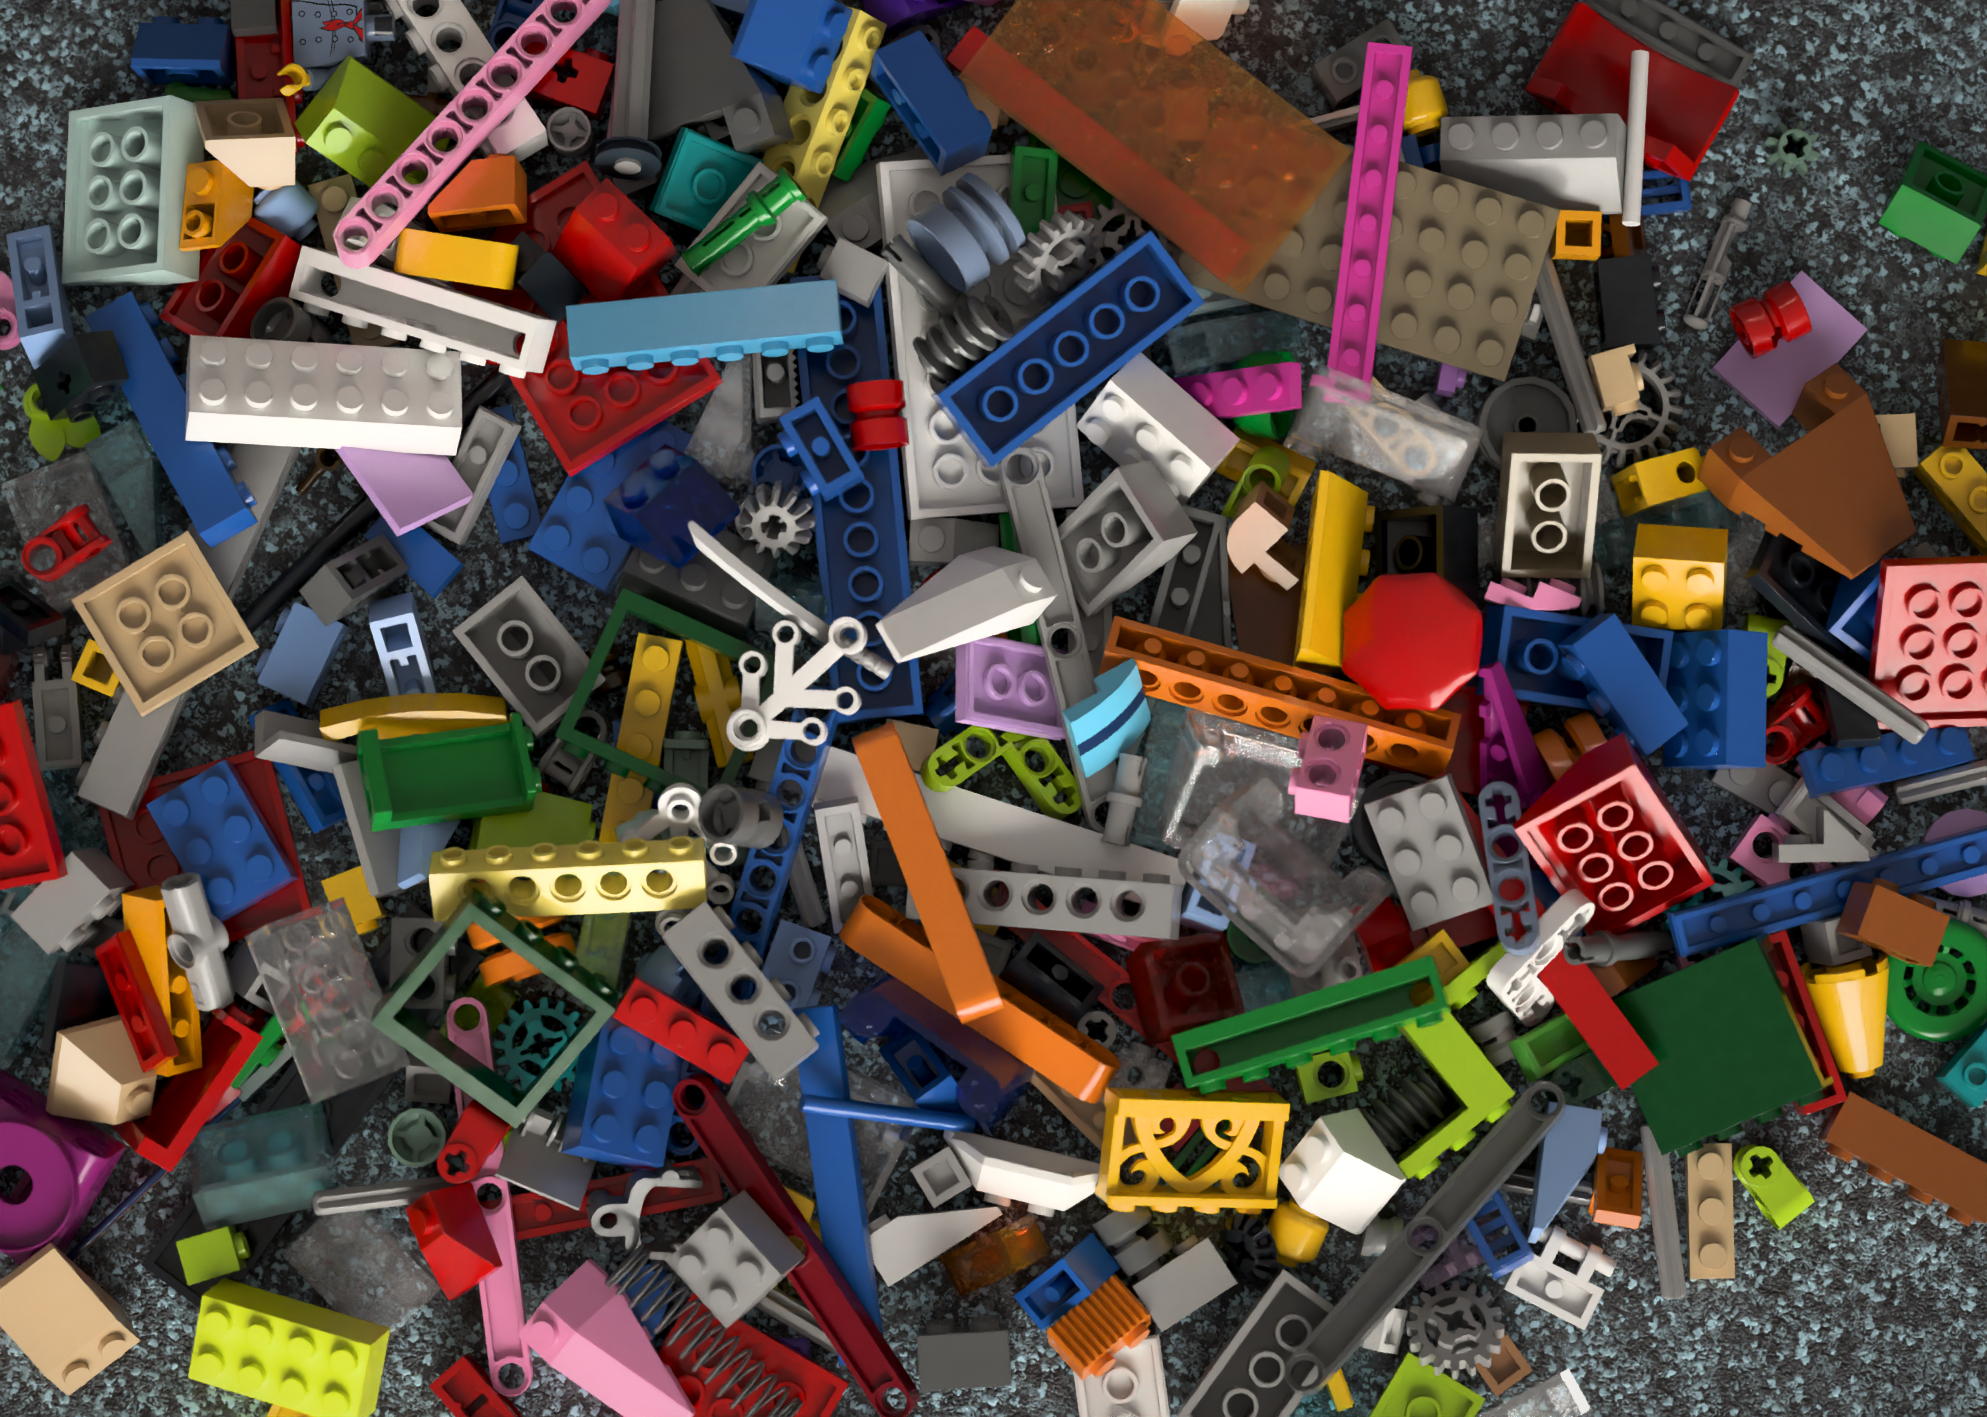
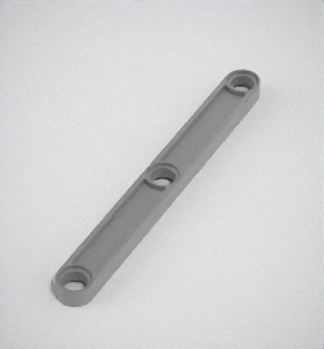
M1018 447L999 462L998 473L1018 553L1036 558L1057 593L1056 598L1035 621L1085 820L1094 832L1104 834L1105 828L1101 827L1095 820V810L1099 804L1107 802V792L1113 791L1117 765L1114 760L1086 778L1076 761L1062 711L1097 693L1093 680L1095 677L1041 462L1038 455L1032 449ZM1014 455H1023L1031 463V473L1024 480L1014 479L1008 472V461ZM1060 628L1068 629L1075 638L1074 648L1067 654L1057 653L1051 645L1053 633Z

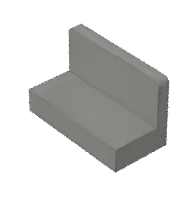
M262 710L255 716V758L334 774L332 766L351 762L357 758L356 746L344 744L343 739L337 741L323 739L320 731V722L267 710Z

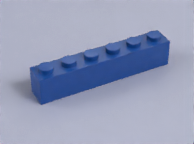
M130 291L84 317L92 332L113 331L130 377L121 388L198 534L212 549L258 523L251 507L257 504V501L245 481L237 483L232 471L238 468L227 446L224 444L218 447L216 442L185 440L186 372L180 375L174 365L175 362L180 360V357L169 338L166 336L161 339L155 327L161 325V321L149 301L141 304Z

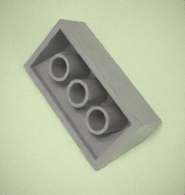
M1618 113L1441 118L1439 159L1441 174L1559 210L1602 211V214H1623L1627 126Z

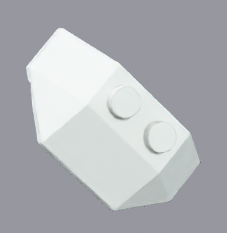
M944 1130L943 1137L977 1191L985 1192L983 1201L1009 1207L1011 1199L1029 1203L1028 1212L1053 1217L1055 1209L1066 1211L1095 1193L1100 1163L975 1133Z

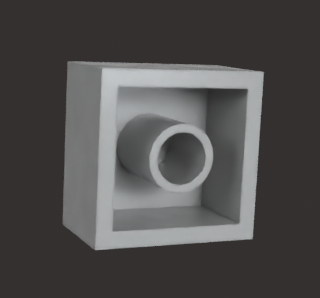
M99 847L71 851L64 859L68 875L60 879L42 882L10 915L47 954L63 950L69 952L76 946L79 949L85 947L99 933L96 925L106 914L109 917H113L123 908L122 894L127 893L135 885Z
M743 1190L722 1205L666 1262L727 1329L749 1312L805 1256L751 1196Z

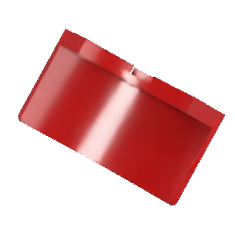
M1579 1L1576 2L1525 91L1557 115L1618 113L1627 126L1631 52L1635 50L1648 51L1649 67L1644 164L1690 182L1738 98L1739 90L1734 85L1698 73L1661 55L1615 27L1587 4Z

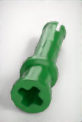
M781 167L777 171L778 176L758 192L752 190L748 193L745 205L705 235L694 246H691L681 254V257L694 274L698 277L701 276L711 265L728 254L754 231H757L763 225L766 227L769 225L773 226L778 222V215L797 200L803 202L808 198L804 190L786 168Z

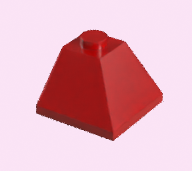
M472 1183L429 1191L405 1209L409 1218L410 1228L416 1236L420 1250L449 1301L457 1299L503 1266Z

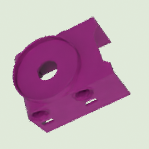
M0 1068V1170L8 1165H17L24 1168L30 1174L33 1181L31 1196L22 1203H17L0 1192V1252L7 1254L13 1261L22 1265L50 1242L62 1253H66L127 1145L86 1120L51 1115L46 1111L47 1097Z

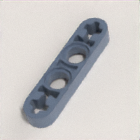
M1493 782L1482 789L1478 805L1497 932L1502 947L1508 953L1514 956H1524L1537 948L1540 942V928L1528 849L1515 832L1513 825H1509L1522 816L1521 804L1517 791L1510 784ZM1503 795L1504 800L1507 802L1512 801V803L1506 804L1504 808L1507 824L1498 825L1495 808L1487 807V805L1494 803V796ZM1503 836H1511L1519 843L1517 852L1508 858L1499 857L1493 851L1495 841ZM1517 879L1525 885V893L1520 899L1508 901L1501 897L1500 887L1507 880ZM1528 907L1530 908L1529 912L1522 911ZM1503 911H1504V912H1510V913H1507L1506 915L1502 916V912H1503ZM1511 912H1520L1524 930H1532V933L1525 934L1523 943H1516L1512 936L1506 937L1507 934L1514 932Z

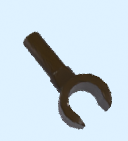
M318 448L315 453L316 463L295 488L296 491L301 495H305L321 475L326 471L336 469L344 462L341 457L338 459L332 457L328 448Z

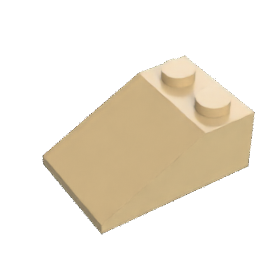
M51 1242L0 1281V1326L36 1367L68 1396L140 1342L122 1306Z

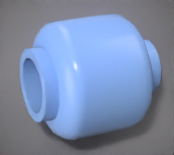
M296 179L295 185L282 186L277 190L262 189L253 198V202L256 204L253 210V217L287 235L289 238L294 237L298 242L303 240L318 225L312 218L318 210V202Z

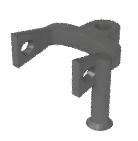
M666 1153L663 1167L655 1170L637 1171L632 1174L626 1184L624 1196H612L607 1190L601 1189L592 1192L586 1199V1202L589 1204L586 1205L588 1221L595 1233L600 1236H621L623 1246L627 1254L630 1255L644 1243L641 1241L639 1232L640 1214L644 1199L649 1190L655 1186L702 1189L703 1180L694 1165L674 1167ZM682 1238L646 1243V1246L652 1248V1253L648 1260H667L688 1239Z

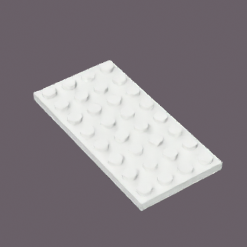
M1011 154L982 156L943 176L939 174L929 159L877 163L876 174L883 248L889 242L892 243V239L900 233L903 239L920 254L907 230V221L932 201L945 207L942 192L950 186L956 187V181L968 172L977 175L988 183L1007 204ZM1055 194V208H1054V213H1055V212H1058L1057 196H1056V194ZM1018 252L1015 254L1009 253V259L1001 265L988 260L990 275L966 293L969 297H977L983 303L985 302L986 295H991L997 299L1010 316L1014 325V331L1051 303V301H1048L1045 306H1042L1037 302L1034 303L1018 291L1020 287L1013 281L1019 274L1013 269V266L1023 258ZM888 262L886 285L895 380H902L904 382L906 407L899 412V415L907 418L910 444L901 447L908 520L1007 513L1008 509L998 473L999 462L993 467H985L931 395L945 384L938 383L930 376L920 363L918 354L914 349L913 339L916 337H922L930 343L926 334L930 326L944 333L940 325V318L938 317L939 311ZM1075 403L1019 446L1032 449L1038 455L1052 509L1079 507L1084 501ZM1023 455L1012 456L1007 464L1009 474L1017 480L1026 479L1032 470L1029 459Z

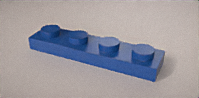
M1965 727L1929 728L1917 744H1912L1898 733L1892 732L1881 735L1882 739L1878 746L1835 749L1834 745L1805 751L1797 756L1810 799L1969 764L1975 760Z

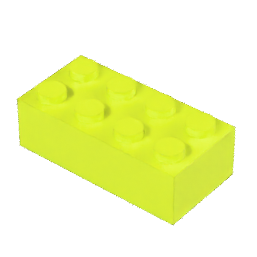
M223 1278L202 1295L188 1378L314 1417H369L376 1409L391 1328Z

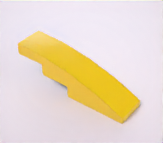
M412 693L365 699L320 710V731L323 739L329 741H337L357 735L359 731L377 729L379 740L509 722L508 705L505 697L465 693Z

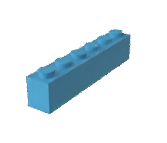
M836 279L566 306L570 360L575 371L582 370V373L588 375L603 374L609 371V367L627 366L630 370H646L652 368L654 363L672 361L673 365L688 366L698 363L699 358L717 357L719 361H736L742 359L744 354L762 352V355L766 357H779L788 354L790 349L807 348L809 352L820 353L832 350L834 345L844 344L840 297Z

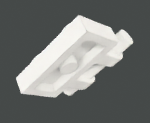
M1554 1225L1552 1228L1548 1226L1538 1239L1539 1242L1544 1244L1539 1256L1534 1254L1535 1258L1532 1261L1511 1271L1502 1289L1585 1330L1604 1292V1289L1590 1283L1589 1280L1594 1270L1610 1277L1617 1261L1602 1254L1603 1249L1592 1243L1586 1246L1566 1235L1567 1230L1557 1225ZM1558 1252L1580 1262L1575 1275L1553 1264Z

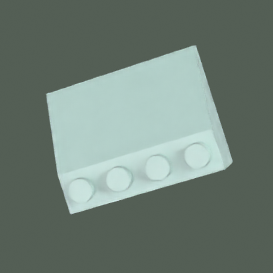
M167 95L69 111L61 284L67 286L171 285L199 281L200 250L184 252L179 249L187 164L204 162V142L195 115L194 103Z

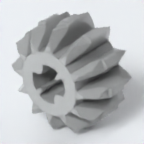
M782 480L776 481L772 490L762 483L758 485L755 491L756 495L750 494L745 498L743 505L746 510L741 512L739 523L747 526L743 533L744 540H758L755 547L757 553L764 551L765 547H770L775 559L780 557L784 548L793 556L798 552L800 543H809L812 537L810 528L814 527L817 518L816 515L808 512L813 504L812 498L800 500L797 498L800 492L799 485L792 487L790 492L785 491ZM774 514V515L780 516V517H781L780 520H779L780 523H776V522H775V519H776L777 517L774 516V517L771 518V515Z

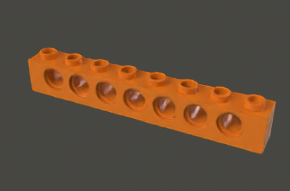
M1114 616L1098 672L1099 676L1133 658L1137 663L1143 689L1147 696L1300 739L1302 731L1310 732L1314 715L1368 724L1365 758L1431 777L1437 776L1442 771L1445 772L1454 749L1462 715L1441 708L1433 711L1420 709L1386 710L1357 684L1118 616Z

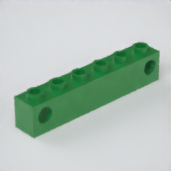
M1433 955L1175 1034L1171 1037L1186 1087L1191 1091L1199 1089L1200 1095L1204 1096L1226 1089L1225 1081L1240 1076L1243 1077L1244 1082L1267 1077L1270 1075L1268 1068L1282 1063H1286L1287 1069L1313 1062L1312 1054L1329 1049L1331 1056L1349 1052L1357 1048L1355 1041L1373 1036L1374 1042L1394 1038L1400 1035L1399 1027L1415 1022L1418 1029L1439 1024L1444 1021L1442 1014L1452 1010L1437 961ZM1428 983L1433 987L1436 1000L1433 1003L1415 1007L1411 1003L1410 992L1415 985ZM1203 1050L1215 1051L1220 1059L1219 1068L1199 1074L1194 1066L1197 1054Z

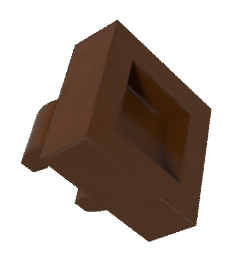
M1610 214V224H1601V234L1610 233L1612 244L1607 249H1601L1600 256L1618 258L1646 255L1647 246L1643 215L1640 217L1639 226H1625L1622 224L1623 214Z

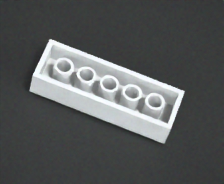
M190 335L186 369L185 440L340 449L341 446L401 453L456 456L462 431L460 352L446 351L444 354L427 349Z

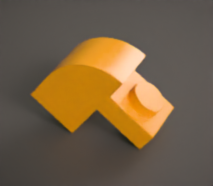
M1560 210L1549 246L1551 259L1597 261L1601 255L1602 211Z

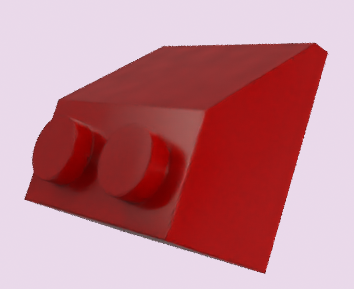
M606 178L574 209L551 253L600 302L630 300L678 252L670 238Z

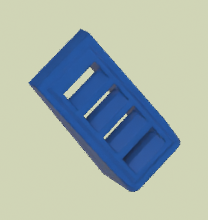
M1499 1189L1493 1194V1200L1487 1202L1466 1225L1495 1279L1535 1258L1530 1245ZM1497 1209L1501 1213L1500 1217L1478 1228L1476 1220ZM1505 1226L1509 1228L1510 1233L1489 1244L1484 1239ZM1515 1242L1517 1243L1518 1250L1496 1261L1493 1254Z

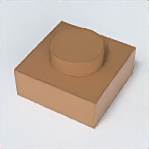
M1504 1333V1337L1499 1338L1501 1341L1500 1354L1489 1352L1491 1355V1366L1487 1368L1480 1363L1476 1364V1370L1496 1397L1533 1371L1507 1333Z

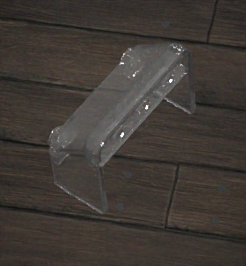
M1315 365L1302 395V408L1296 410L1283 446L1311 459H1317L1319 453L1334 454L1412 485L1411 488L1419 493L1417 500L1426 505H1453L1484 431L1469 422L1338 370Z

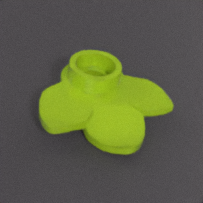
M37 383L27 389L23 397V409L26 416L31 420L29 439L32 446L45 459L53 462L57 461L64 450L65 444L75 448H90L101 443L100 427L94 416L77 423H71L69 418L50 421L47 411H43L37 406V403L42 400Z

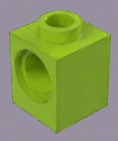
M1330 1051L1312 1055L1313 1062L1295 1068L1304 1104L1359 1091L1357 1082L1364 1080L1358 1054L1350 1056L1349 1052L1334 1056L1330 1055ZM1327 1061L1337 1063L1342 1070L1341 1081L1331 1088L1323 1086L1318 1079V1070Z
M234 1224L176 1241L188 1285L247 1268L245 1259L250 1257L249 1245L244 1232L237 1233Z

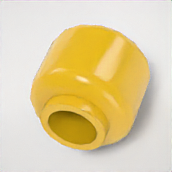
M1415 69L1410 70L1403 133H1408V135L1415 134L1416 138L1441 129V118L1447 117L1448 107L1439 80L1431 75L1421 76L1419 70Z
M1293 1197L1290 1201L1277 1204V1208L1273 1210L1267 1225L1276 1244L1277 1262L1288 1267H1296L1298 1262L1310 1263L1314 1261L1329 1231L1327 1220L1300 1208Z

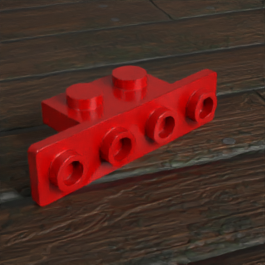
M277 0V34L233 36L237 99H284L296 137V157L298 147L305 146L304 139L294 125L296 122L295 104H302L303 90L301 88L290 96H285L280 91L286 85H294L293 79L285 74L277 75V72L286 65L293 64L294 46L293 33H291L292 0Z

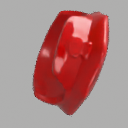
M1438 573L1380 575L1344 611L1342 670L1386 710H1436L1474 677L1479 670L1480 655L1483 647V620L1481 612L1476 604L1459 587L1447 581Z

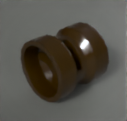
M615 642L603 665L605 668L601 669V674L607 681L591 695L593 700L607 696L629 684L630 674L628 669L621 667L618 661L620 652ZM596 647L584 652L589 659H591Z

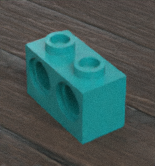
M1987 1022L1980 1029L1972 1033L1934 1077L1967 1107L1978 1108L1987 1098Z

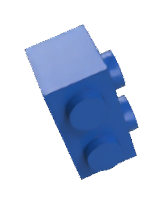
M818 396L779 418L783 431L778 433L777 436L788 456L792 457L798 454L806 469L799 474L812 497L820 493L825 502L864 480L861 469Z

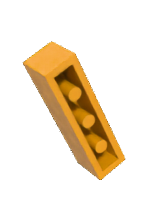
M156 885L122 894L124 931L131 930L180 1053L155 1070L157 1075L169 1077L203 1067L200 1015L186 971L174 961L168 950V937L174 932L161 892L163 886Z

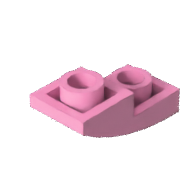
M1502 578L1500 585L1492 581L1490 582L1484 597L1485 601L1497 605H1508L1546 612L1578 609L1582 598L1574 595L1576 587L1555 578H1551L1549 585L1539 582L1533 598L1525 595L1528 587L1507 578Z

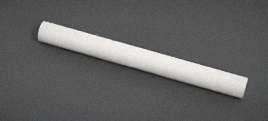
M1645 50L1631 52L1622 224L1625 226H1639L1641 217L1649 52Z

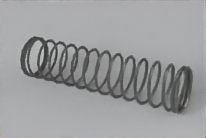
M642 1243L605 1280V1285H608V1288H612L641 1260L617 1290L616 1296H621L650 1271L659 1266L630 1302L629 1308H634L658 1287L671 1279L665 1289L643 1314L641 1321H646L670 1300L683 1292L675 1305L654 1329V1334H658L683 1312L696 1304L685 1321L667 1341L666 1346L674 1344L690 1329L709 1316L699 1332L680 1353L679 1359L686 1357L702 1342L722 1328L712 1344L691 1368V1371L698 1370L715 1354L735 1340L726 1355L704 1380V1384L710 1383L732 1363L748 1353L739 1367L717 1392V1397L722 1396L745 1375L760 1366L749 1383L730 1404L729 1409H734L771 1378L773 1379L766 1390L743 1417L753 1416L783 1391L785 1393L767 1417H793L802 1407L803 1400H800V1397H796L777 1412L790 1392L789 1386L781 1387L764 1400L776 1383V1373L766 1376L751 1387L763 1371L764 1361L756 1362L738 1375L752 1355L751 1348L741 1351L726 1362L740 1341L739 1336L729 1338L713 1350L726 1332V1328L722 1324H719L699 1339L714 1318L711 1311L704 1313L686 1327L702 1304L699 1298L692 1300L672 1316L690 1290L687 1285L682 1286L658 1304L676 1281L677 1273L667 1275L646 1291L665 1265L664 1260H659L634 1278L652 1253V1248L646 1246V1243Z

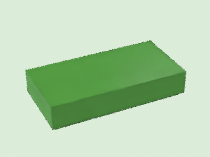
M1564 1011L1508 1043L1529 1083L1543 1077L1590 1049Z

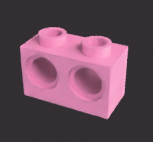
M1314 715L1310 732L1302 731L1299 741L1298 758L1303 759L1301 768L1293 767L1289 780L1288 794L1295 795V813L1349 822L1366 754L1368 724Z
M1770 813L1768 817H1765L1763 814L1755 815L1724 858L1728 859V862L1736 868L1741 866L1744 869L1743 873L1762 887L1791 879L1789 868L1792 863L1773 862L1772 854L1767 859L1759 857L1753 850V840L1759 833L1768 835L1773 843H1784V835L1789 834L1792 827L1773 813ZM1805 862L1810 869V873L1834 867L1829 862Z

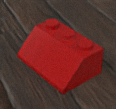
M251 217L221 247L200 250L199 281L180 283L159 318L189 337L190 335L251 339V322L259 308L265 302L275 297L291 299L288 296L302 246L287 235Z

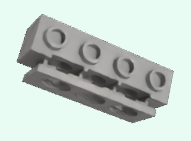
M704 901L663 933V940L767 1074L769 1073L772 1079L777 1082L819 1049L818 1043L814 1038L820 1033L804 1012L796 1017L788 1007L786 1002L792 997L776 977L768 981L758 969L763 960L750 943L746 941L741 946L729 932L735 925L719 905L712 910ZM716 944L723 945L729 951L728 958L723 963L712 965L704 960V953L708 947ZM740 980H749L757 986V991L751 999L741 1001L732 995L733 986ZM769 1015H776L782 1018L786 1025L781 1034L770 1037L760 1031L761 1021Z

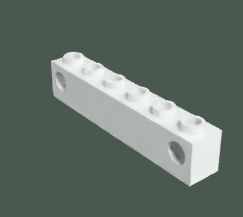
M303 245L288 296L304 302L303 309L307 312L326 317L329 316L330 310L343 314L341 322L364 329H367L369 323L382 326L380 334L383 336L406 341L407 336L411 335L421 339L419 346L445 354L447 347L461 351L459 355L460 360L485 366L486 360L500 363L499 372L518 378H525L526 372L543 373L557 321L407 274L393 272L391 269L375 264H370L360 269L350 268L339 259V255L336 252ZM327 272L339 275L341 279V288L332 297L325 295L321 288L322 278ZM525 333L522 351L519 354L516 343L519 336Z

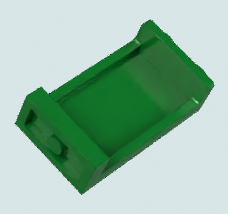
M511 713L509 722L505 724L379 740L377 729L359 731L356 753L371 832L531 811L536 794L542 792V780L539 767H531L529 753H532L534 750L533 735L530 726H523L521 713Z

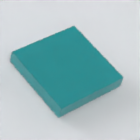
M681 127L649 211L702 232L759 161L762 164L764 161L745 152L735 151V148L693 130Z

